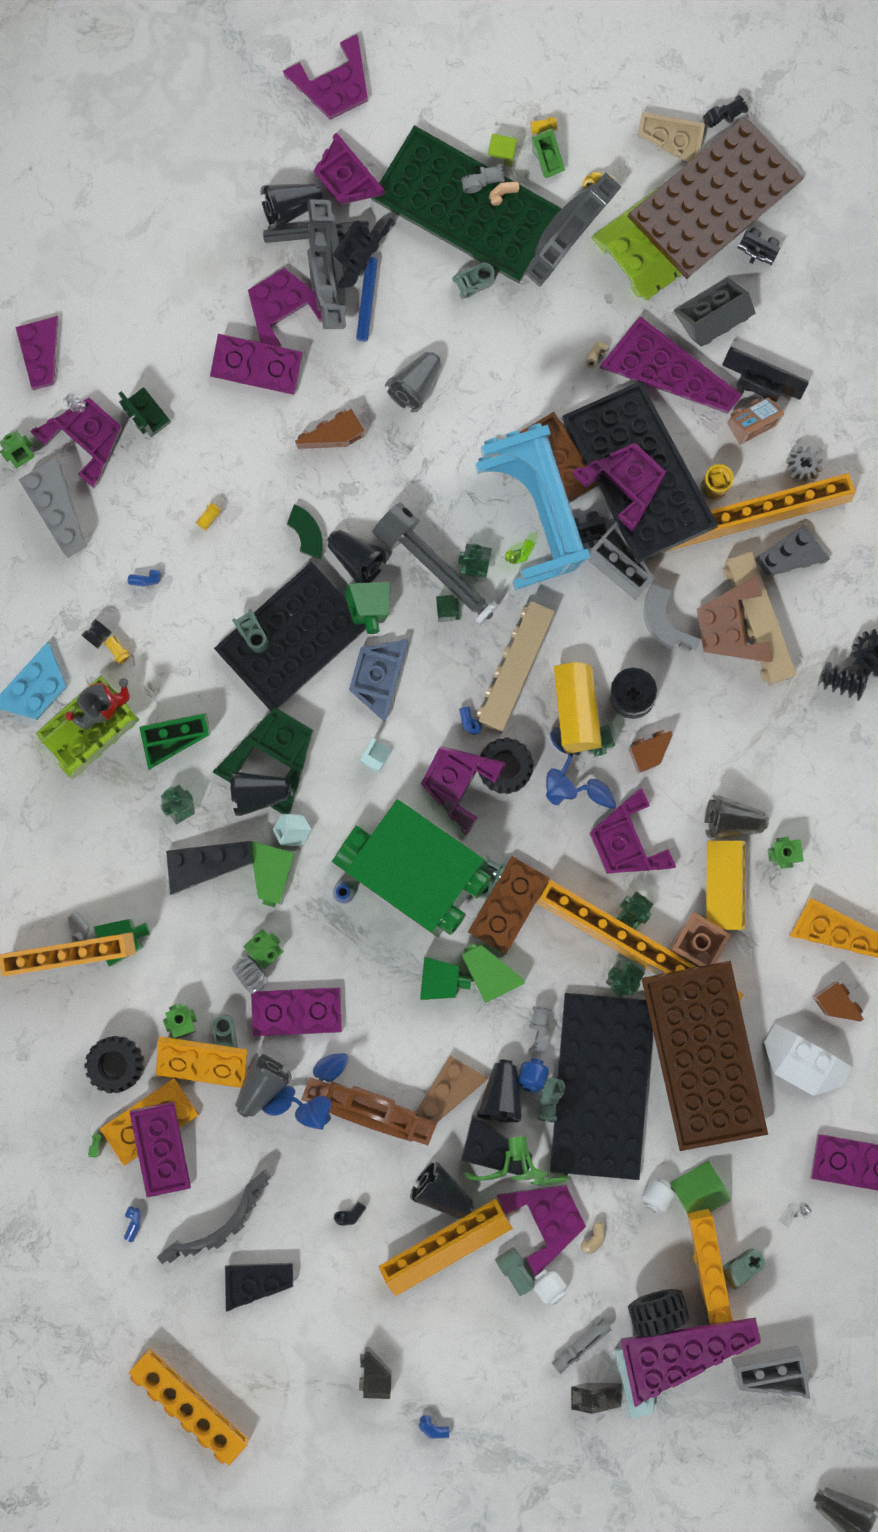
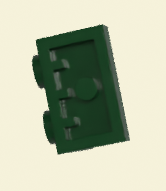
M144 387L130 398H127L122 391L118 393L121 398L119 403L129 418L134 416L132 420L143 435L147 433L152 438L171 423L170 419Z

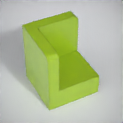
M492 134L488 155L503 158L504 166L512 167L517 138Z

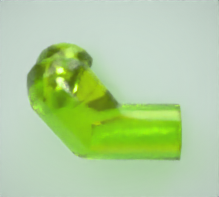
M525 539L521 549L508 550L505 553V560L511 564L527 561L535 543Z

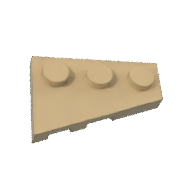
M642 112L637 136L682 161L690 163L700 154L705 123Z

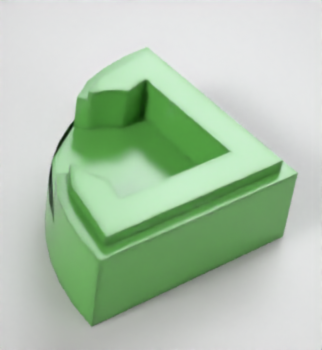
M95 1132L93 1134L92 1145L89 1146V1157L97 1158L100 1156L103 1133Z

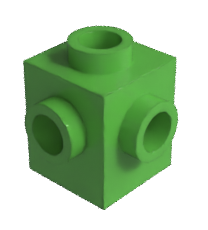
M18 430L8 433L0 441V445L3 448L0 453L6 462L11 461L16 469L34 458L30 447L33 445L26 435L22 437Z
M789 837L776 838V843L770 844L771 848H768L769 861H773V866L780 865V869L793 868V863L803 862L800 839L790 841Z
M264 929L260 930L243 946L263 969L268 967L284 952L278 945L281 942L273 932L268 934Z
M181 1003L169 1007L170 1011L165 1013L167 1018L163 1019L167 1032H172L174 1039H179L196 1032L193 1023L197 1022L193 1009L189 1010L187 1005L182 1006ZM183 1017V1022L178 1024L177 1019Z

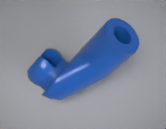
M150 570L149 576L130 574L128 576V584L142 587L156 585L161 580V573L158 570Z
M470 707L460 708L463 729L473 735L480 733L482 729L481 723L472 717Z
M130 1206L125 1213V1217L131 1219L124 1239L128 1242H134L140 1229L141 1212L138 1208L135 1209Z
M424 1415L420 1417L419 1428L427 1437L431 1439L449 1438V1426L436 1427L431 1423L430 1416Z

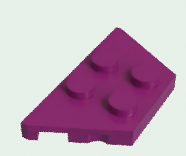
M336 132L332 137V144L329 149L324 151L322 160L318 162L314 169L315 176L339 205L384 195L383 187Z

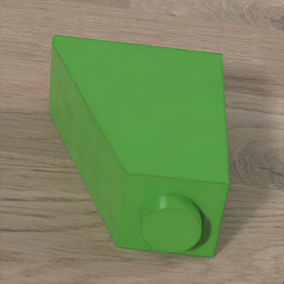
M252 841L253 869L258 898L263 900L262 904L275 907L276 903H282L295 853Z
M476 943L464 948L465 953L462 954V957L485 1003L525 984L518 974L484 946L480 945L477 947Z

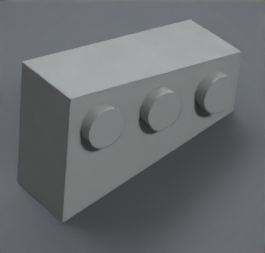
M616 522L589 552L590 558L588 561L635 601L654 579L644 561L637 564Z
M798 1346L731 1358L734 1378L739 1390L766 1394L772 1392L780 1393L783 1396L796 1395L811 1399L804 1359Z

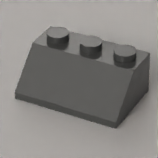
M728 277L674 310L675 315L690 338L701 347L711 343L718 336L729 332L733 327L747 321L756 314L749 292Z

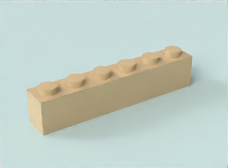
M749 552L727 560L724 564L723 572L727 580L730 579L732 585L730 590L752 577L758 576L760 580L762 596L740 600L742 617L747 626L745 629L747 639L749 641L752 640L753 644L770 642L773 661H759L762 667L760 675L763 682L767 681L768 686L795 677L797 675L753 553Z
M532 601L529 607L524 605L520 617L523 618L520 626H515L511 635L515 639L511 646H506L502 656L506 658L503 666L498 665L493 676L497 680L494 686L489 685L485 697L488 698L485 706L481 704L476 717L480 718L478 722L481 725L501 734L503 733L555 611Z

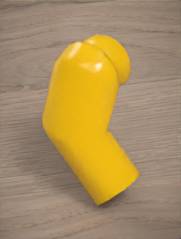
M593 172L586 176L582 181L583 188L586 189L597 183L603 173Z

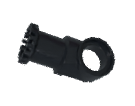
M737 95L735 100L728 105L715 106L703 116V120L709 128H713V125L716 126L723 119L728 123H732L735 117L741 113L745 114L748 112L747 104H745L746 101L743 102L744 98Z

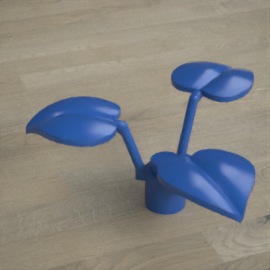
M552 727L550 738L553 745L559 751L567 754L562 746L560 728ZM581 752L568 754V759L562 771L555 768L548 771L546 797L552 804L560 805L564 799H575L578 792L587 790V795L595 803L611 809L616 808L612 792L600 780L591 778L587 781L588 785H583L576 789L575 785L566 778L565 772L573 755L579 756Z
M340 1053L323 1057L315 1064L313 1075L319 1078L318 1080L331 1082L335 1080L345 1069L349 1059L348 1054ZM285 1086L261 1109L267 1115L277 1116L286 1112L291 1107L292 1102H295L299 1105L295 1112L296 1120L304 1126L323 1130L324 1125L331 1119L329 1113L331 1102L329 1098L318 1096L303 1104L294 1097L296 1090L291 1086Z

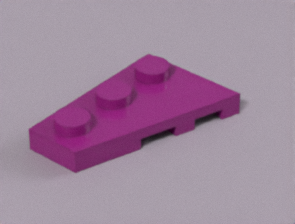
M57 316L15 327L32 390L54 385L55 351L59 322Z

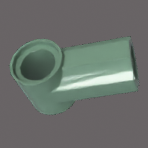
M514 1247L495 1258L502 1273L509 1278L519 1296L528 1293L534 1288L535 1283L525 1269L524 1262Z

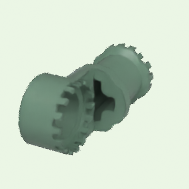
M549 1077L544 1082L546 1084H543V1095L539 1097L541 1106L538 1120L544 1122L547 1120V1122L550 1121L552 1123L557 1121V1116H555L556 1104L559 1103V1099L565 1092V1084L562 1080Z

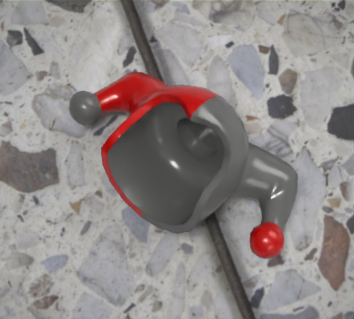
M125 678L119 680L121 691L118 694H113L104 683H95L89 686L77 699V704L84 713L83 717L75 716L72 711H68L65 714V718L68 721H73L84 730L89 729L96 722L102 723L110 720L115 715L117 709L126 704L130 699L127 688L128 680Z

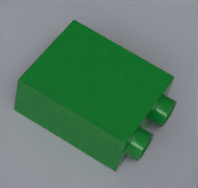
M396 799L345 871L437 938L443 931L452 935L458 929L466 913L459 909L469 894L477 899L487 888L492 878L485 872L489 864L482 857L398 799Z

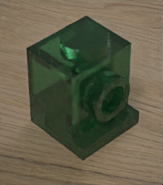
M454 595L436 596L438 622L460 620L458 598H454Z

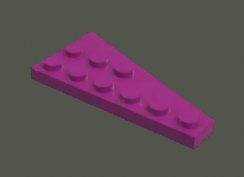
M642 317L636 320L599 367L600 369L637 382L641 381L642 384L727 414L742 397V394Z
M756 1317L677 1329L655 1336L621 1338V1346L634 1406L637 1407L647 1399L654 1398L660 1395L661 1392L671 1387L674 1388L703 1373L711 1366H716L722 1363L723 1360L733 1355H738L761 1343Z

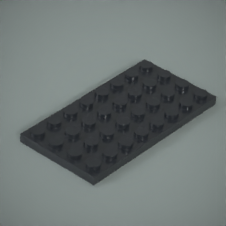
M641 381L562 416V420L586 466L590 465V462L602 460L610 456L611 453L636 443L666 471V476L633 532L618 519V515L633 501L604 474L595 480L637 564L718 528V523Z
M564 993L557 1079L564 1082L565 1092L559 1099V1103L556 1104L555 1116H557V1121L554 1122L550 1172L640 1180L652 1026L646 1000Z

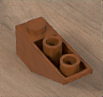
M352 409L348 411L342 410L331 421L325 420L316 426L317 429L310 433L309 431L301 433L297 437L298 439L295 440L298 449L347 447L365 437V431Z

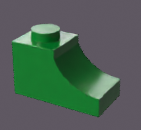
M356 825L331 862L346 871L371 835Z

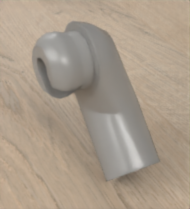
M75 911L68 917L75 926L72 942L87 940L89 925Z

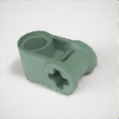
M480 263L473 268L459 272L452 278L461 292V299L469 298L477 292L489 288L495 279L494 269L488 263ZM482 272H488L490 277L482 279L479 275Z
M251 608L248 610V613L240 618L232 619L239 633L254 652L260 653L267 649L268 639ZM255 637H263V642L260 645L255 646L252 644V640Z
M488 855L484 859L489 864L485 872L492 878L487 886L488 892L481 894L478 899H485L490 895L506 867L505 864L500 865L492 861Z
M227 1014L220 1015L213 1023V1044L238 1048L234 1019ZM222 1019L227 1020L230 1025L229 1030L222 1031L218 1026L219 1021Z
M747 1249L723 1266L724 1276L731 1286L737 1289L764 1268L765 1260L757 1249ZM751 1256L756 1258L757 1264L754 1265L749 1258Z

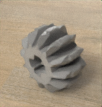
M802 446L798 447L797 452L792 450L790 453L791 457L786 459V463L789 464L786 467V471L793 472L790 475V479L797 476L798 483H801L803 478L806 483H810L811 478L817 479L819 476L817 472L823 470V467L819 465L823 459L816 458L819 452L815 451L812 454L811 447L809 446L805 451ZM806 462L808 465L804 468L801 467V463Z
M246 955L240 958L232 966L234 974L249 993L253 994L260 991L268 983L266 975L251 956Z

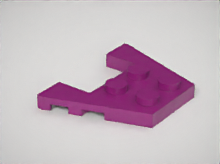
M357 34L340 42V47L348 63L312 81L308 79L300 62L283 70L285 78L290 80L301 93L303 92L329 120L368 102Z
M285 268L248 290L261 343L281 347V343L271 327L306 305H309L318 321L322 322L321 311L317 310L316 294L312 293V289Z
M87 398L67 409L60 416L46 421L47 423L38 428H33L30 432L47 446L62 430L93 457L78 475L94 489L120 435L122 426L91 398Z
M636 443L615 451L602 460H595L590 462V465L581 469L579 467L573 471V476L586 488L604 474L633 501L618 515V519L632 532L635 530L666 476V471Z
M441 746L435 754L421 785L438 805L441 804L446 809L450 819L456 821L462 828V833L467 836L478 817L459 804L476 771L492 782H496L506 764Z
M643 788L636 791L589 833L606 874L676 868L669 849L650 857L646 856L629 815L650 807Z
M566 1185L497 1194L505 1214L527 1204L547 1245L526 1256L535 1276L586 1228Z

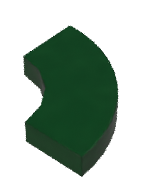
M294 504L287 526L294 529L300 537V553L321 560L323 538L320 528L309 512Z

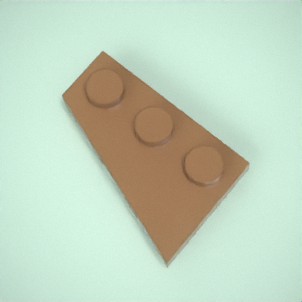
M450 1055L417 1109L416 1114L437 1123L487 1081L488 1078Z

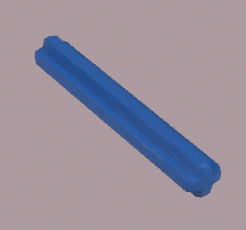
M369 257V263L364 271L356 339L362 342L368 341L378 264L377 258Z

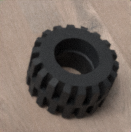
M510 737L498 738L488 743L480 756L494 760L499 754L508 753L517 759L519 768L513 777L509 779L499 777L496 782H492L478 773L483 784L491 791L493 790L499 794H511L523 788L533 773L534 764L531 757L532 754L526 748L527 746L524 743L521 744L517 739H510Z
M119 1036L107 1037L96 1042L89 1049L90 1052L85 1058L87 1063L84 1064V1069L87 1068V1073L85 1074L87 1078L91 1079L90 1083L92 1086L95 1085L98 1087L97 1090L106 1091L109 1094L120 1093L133 1087L141 1078V1072L144 1070V1056H141L140 1047L137 1048L134 1041ZM111 1051L121 1053L126 1059V1071L118 1078L110 1077L103 1069V1059Z
M678 1289L653 1292L637 1298L628 1305L633 1327L638 1336L646 1337L664 1334L680 1328L690 1320L683 1293Z

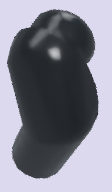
M357 1201L352 1210L337 1211L334 1214V1221L340 1226L354 1225L367 1207Z

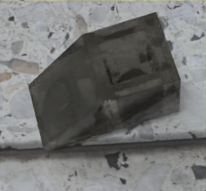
M366 1347L365 1354H360V1368H364V1377L359 1378V1391H363V1398L390 1399L392 1371L370 1347Z
M583 1383L571 1386V1410L594 1414L621 1407V1383Z

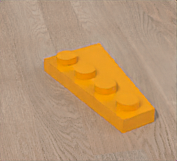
M809 897L789 934L790 937L878 958L877 931L812 897Z

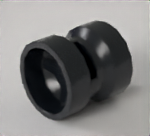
M94 619L89 630H85L81 636L99 649L103 639L108 638L112 632L98 620ZM91 631H94L101 638L99 639Z

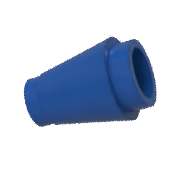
M348 882L336 884L333 889L335 900L342 904L352 901L355 896L354 887ZM346 888L347 894L340 896L339 890Z

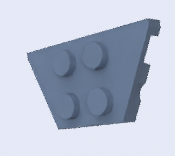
M408 639L362 647L359 651L349 691L383 721H386Z

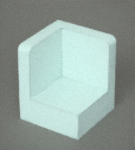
M372 738L360 762L380 773L392 750Z
M281 814L273 828V832L280 845L303 846L312 831L303 815Z

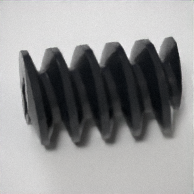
M829 661L822 668L818 680V685L823 682L824 690L829 685H832L833 693L837 688H840V695H843L847 690L848 698H851L856 693L857 701L862 698L867 685L864 673H860L857 677L856 670H852L848 675L847 667L840 671L838 664L832 668V663Z

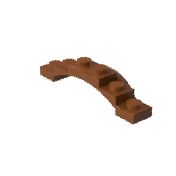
M309 1077L301 1099L307 1102L318 1096L327 1097L331 1102L329 1113L397 1138L410 1142L416 1141L427 1146L436 1128V1122L416 1116V1111L396 1105L393 1099L354 1085L353 1088H349L331 1081V1084Z

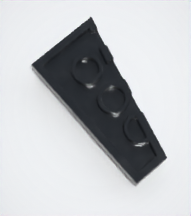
M252 841L166 851L170 895L177 894L205 881L253 864Z

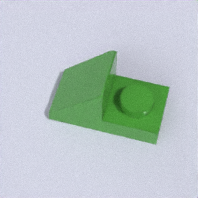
M553 129L533 136L532 152L538 158L543 177L548 178L565 171Z

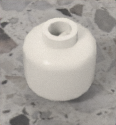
M663 1179L650 1181L641 1197L644 1202L643 1206L654 1214L666 1212L675 1196L672 1189H670L672 1185Z
M544 1270L535 1277L537 1282L534 1284L533 1289L544 1304L551 1303V1305H554L566 1296L567 1285L556 1271L547 1273Z

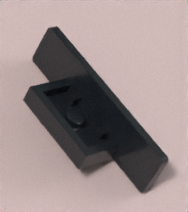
M391 217L379 219L371 232L359 220L352 223L332 254L347 269L337 284L340 289L355 285L358 280L357 276L368 265L369 257L379 248V242L382 237L389 232V226L393 221Z
M734 347L729 348L722 363V366L741 374L737 383L738 386H741L746 391L759 394L764 399L770 398L774 402H777L781 392L800 400L809 384V381Z

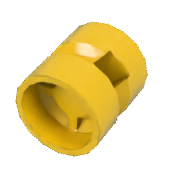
M722 464L710 467L701 483L704 494L713 499L723 497L732 486L734 481L731 469Z

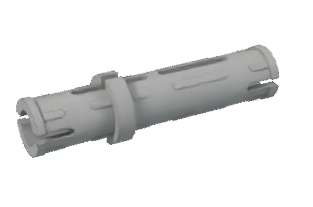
M602 1318L571 1346L568 1345L566 1347L567 1350L551 1362L552 1365L561 1374L575 1361L578 1362L588 1349L612 1330L611 1327Z

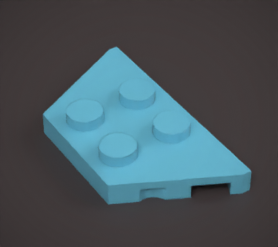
M48 643L41 648L0 694V710L38 720L67 688L52 652V647Z

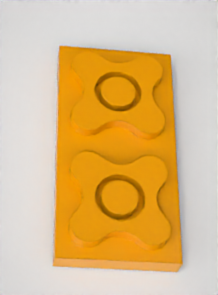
M159 1036L156 1075L241 1088L246 1076L248 1050Z
M176 1078L100 1128L123 1166L138 1157L130 1110L174 1101L179 1128L199 1116V1113Z

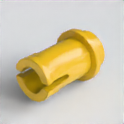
M549 116L546 119L530 121L532 136L549 129H553V131L558 130L556 117L552 118Z
M212 502L210 505H206L207 509L195 522L205 531H207L218 516H221L219 513L222 510Z
M115 635L109 637L104 642V645L115 657V662L123 664L130 658L129 651L123 648Z

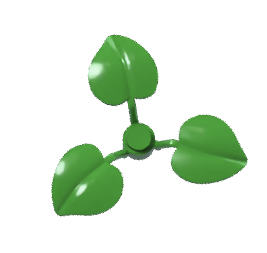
M526 1136L508 1138L510 1151H506L505 1165L502 1170L486 1176H475L465 1172V1176L468 1179L476 1181L501 1178L506 1176L510 1157H513V1161L521 1160L524 1174L510 1177L511 1180L525 1181L534 1179V1182H530L531 1185L559 1184L568 1180V1174L554 1179H543L549 1177V1174L534 1167L529 1155V1149L527 1148ZM526 1160L528 1161L529 1167L531 1169L529 1172L527 1170Z

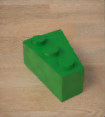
M207 712L140 726L139 729L148 770L209 736L211 731Z

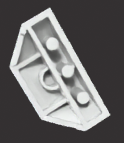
M775 1023L763 1042L773 1073L812 1096L841 1088L853 1068L834 1055Z

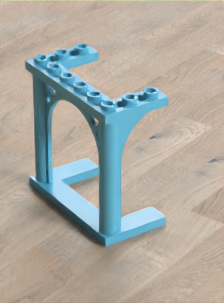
M541 423L528 427V431L520 433L519 430L506 434L507 438L498 440L495 437L484 441L485 445L481 446L480 449L483 457L479 458V462L475 464L477 474L483 472L504 473L514 477L528 489L535 502L553 557L551 561L521 570L522 578L515 579L512 582L515 590L576 571L590 558L588 549L584 550L550 446L548 437L551 433L548 425L542 426ZM499 454V456L491 458L492 455Z

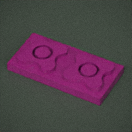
M218 333L210 377L295 395L303 352Z
M340 987L271 990L251 993L253 1036L342 1032Z
M174 1101L130 1110L146 1197L190 1189L191 1184Z
M817 1134L810 1178L878 1191V1144Z

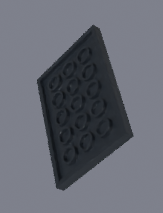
M311 561L254 612L260 627L268 639V647L265 651L260 653L254 652L237 628L214 647V650L272 712L274 708L279 709L365 632L366 625L353 622L346 598ZM255 637L252 640V644L255 646L260 645L263 642V637Z

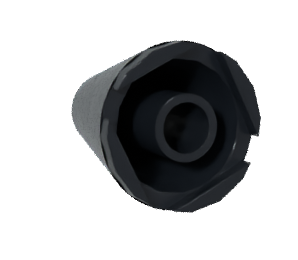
M315 184L264 185L260 190V195H265V201H262L264 214L269 225L274 224L273 229L279 228L308 212L307 202L310 199H323L320 187H316Z
M333 531L327 539L328 548L356 583H371L382 571L379 569L382 562L384 564L387 562L388 552L345 531Z
M232 772L233 777L230 780L231 800L237 803V808H233L236 816H243L288 801L289 796L293 795L292 783L288 782L287 778Z
M500 1059L499 1063H494L477 1111V1117L491 1120L492 1118L497 1119L498 1122L518 1123L521 1121L522 1113L517 1067L512 1065L513 1061Z
M436 1161L435 1164L431 1162L424 1168L417 1178L420 1181L417 1188L413 1186L411 1189L410 1199L412 1201L458 1219L473 1212V1200Z

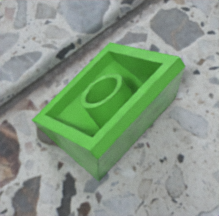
M709 1161L670 1182L686 1213L709 1209L712 1212L731 1201L722 1181Z

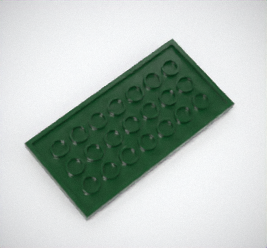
M414 125L379 182L385 194L373 197L371 200L474 259L490 264L497 272L520 283L525 275L524 271L534 260L535 249L541 235L562 208L520 184L518 193L504 194L502 196V203L496 206L491 204L489 194L500 182L487 184L486 187L475 193H464L462 178H466L467 175L469 177L470 174H480V167H484V169L490 167ZM504 176L505 182H514L513 180Z

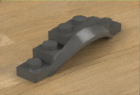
M605 172L597 183L589 186L569 201L544 230L537 243L534 260L524 271V274L537 286L541 287L574 243L620 190L621 186Z
M310 199L307 202L310 224L307 226L310 245L307 254L312 293L316 294L317 310L321 311L323 329H344L346 327L345 288L340 289L337 286L344 274L342 264L332 255L339 245L335 217L332 214L331 200Z
M265 1169L245 1186L240 1205L224 1226L214 1233L193 1242L180 1244L176 1240L161 1252L157 1259L161 1264L166 1261L172 1263L180 1256L178 1251H181L187 1257L190 1253L192 1256H195L205 1247L208 1250L212 1247L216 1249L227 1242L225 1239L227 1235L231 1232L235 1235L245 1227L243 1223L247 1218L244 1214H247L257 1206L255 1201L259 1197L254 1191L260 1192L269 1185L267 1180L271 1177Z

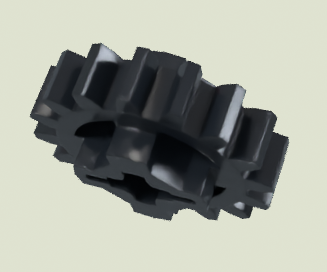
M873 629L870 635L865 631L862 633L863 638L858 636L855 639L858 644H852L851 648L855 649V652H852L850 656L856 658L852 664H859L858 672L864 669L866 670L865 676H869L873 672V676L878 677V656L875 657L874 654L869 653L872 650L878 653V634L876 629ZM869 640L868 647L861 649L863 644Z

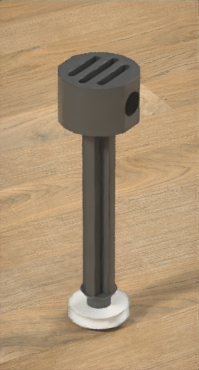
M401 502L390 509L377 523L372 533L391 551L399 544L405 546L471 612L479 614L474 620L479 626L486 619H491L493 612L500 604H496L495 600L487 605L485 598L473 589L413 531L420 520Z

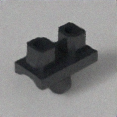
M754 227L750 231L746 230L738 249L751 256L749 263L753 264L755 259L772 266L781 249L779 247L780 241L774 237H769L768 241L760 238L761 231Z
M593 511L586 515L587 522L580 524L578 518L574 517L582 544L587 543L589 548H593L594 541L601 539L600 535L606 533L605 518L600 517L597 511Z

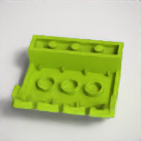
M652 193L591 237L604 254L610 253L632 282L630 288L637 297H643L646 301L659 292L656 287L657 285L662 290L676 280L674 273L678 277L682 275L627 217L630 211Z
M102 675L89 685L104 683L113 694H118ZM78 695L35 734L57 758L60 768L68 777L74 779L140 720L127 703L119 707L110 720L102 723L96 722L92 727L84 730L73 721H68L65 718V714L68 711H72L75 716L83 717L84 713L77 704Z

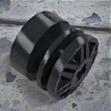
M632 667L622 670L615 676L611 684L610 700L612 707L624 718L637 719L644 717L655 704L657 694L656 682L650 673L641 668ZM631 691H635V694L638 695L635 700H631V696H627L630 695Z

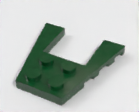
M274 708L250 735L213 770V773L230 783L231 777H233L232 772H240L253 747L258 748L291 768L285 778H287L288 782L292 783L293 795L289 796L288 801L270 806L281 814H290L314 730L280 709Z

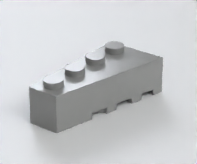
M57 457L18 479L62 552L69 558L86 548L87 546L79 520L77 519L63 468Z

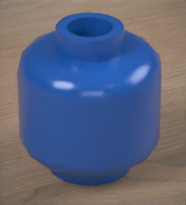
M531 1058L530 1061L521 1064L518 1083L522 1086L523 1090L532 1093H539V1090H543V1084H546L544 1082L547 1081L546 1079L549 1075L548 1067L543 1065L544 1061Z

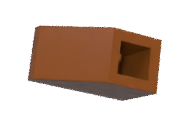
M664 730L652 734L653 738L645 741L644 738L632 742L633 747H630L628 750L638 774L661 764L673 735L671 731L665 733Z
M833 982L812 997L826 1016L860 1022L864 1020L861 1015L863 1010L857 1002L850 1000L848 997L850 992L843 983Z

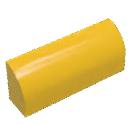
M580 662L555 665V685L561 740L564 750L567 754L602 748L593 668L586 663Z
M707 841L706 920L722 930H746L745 841Z

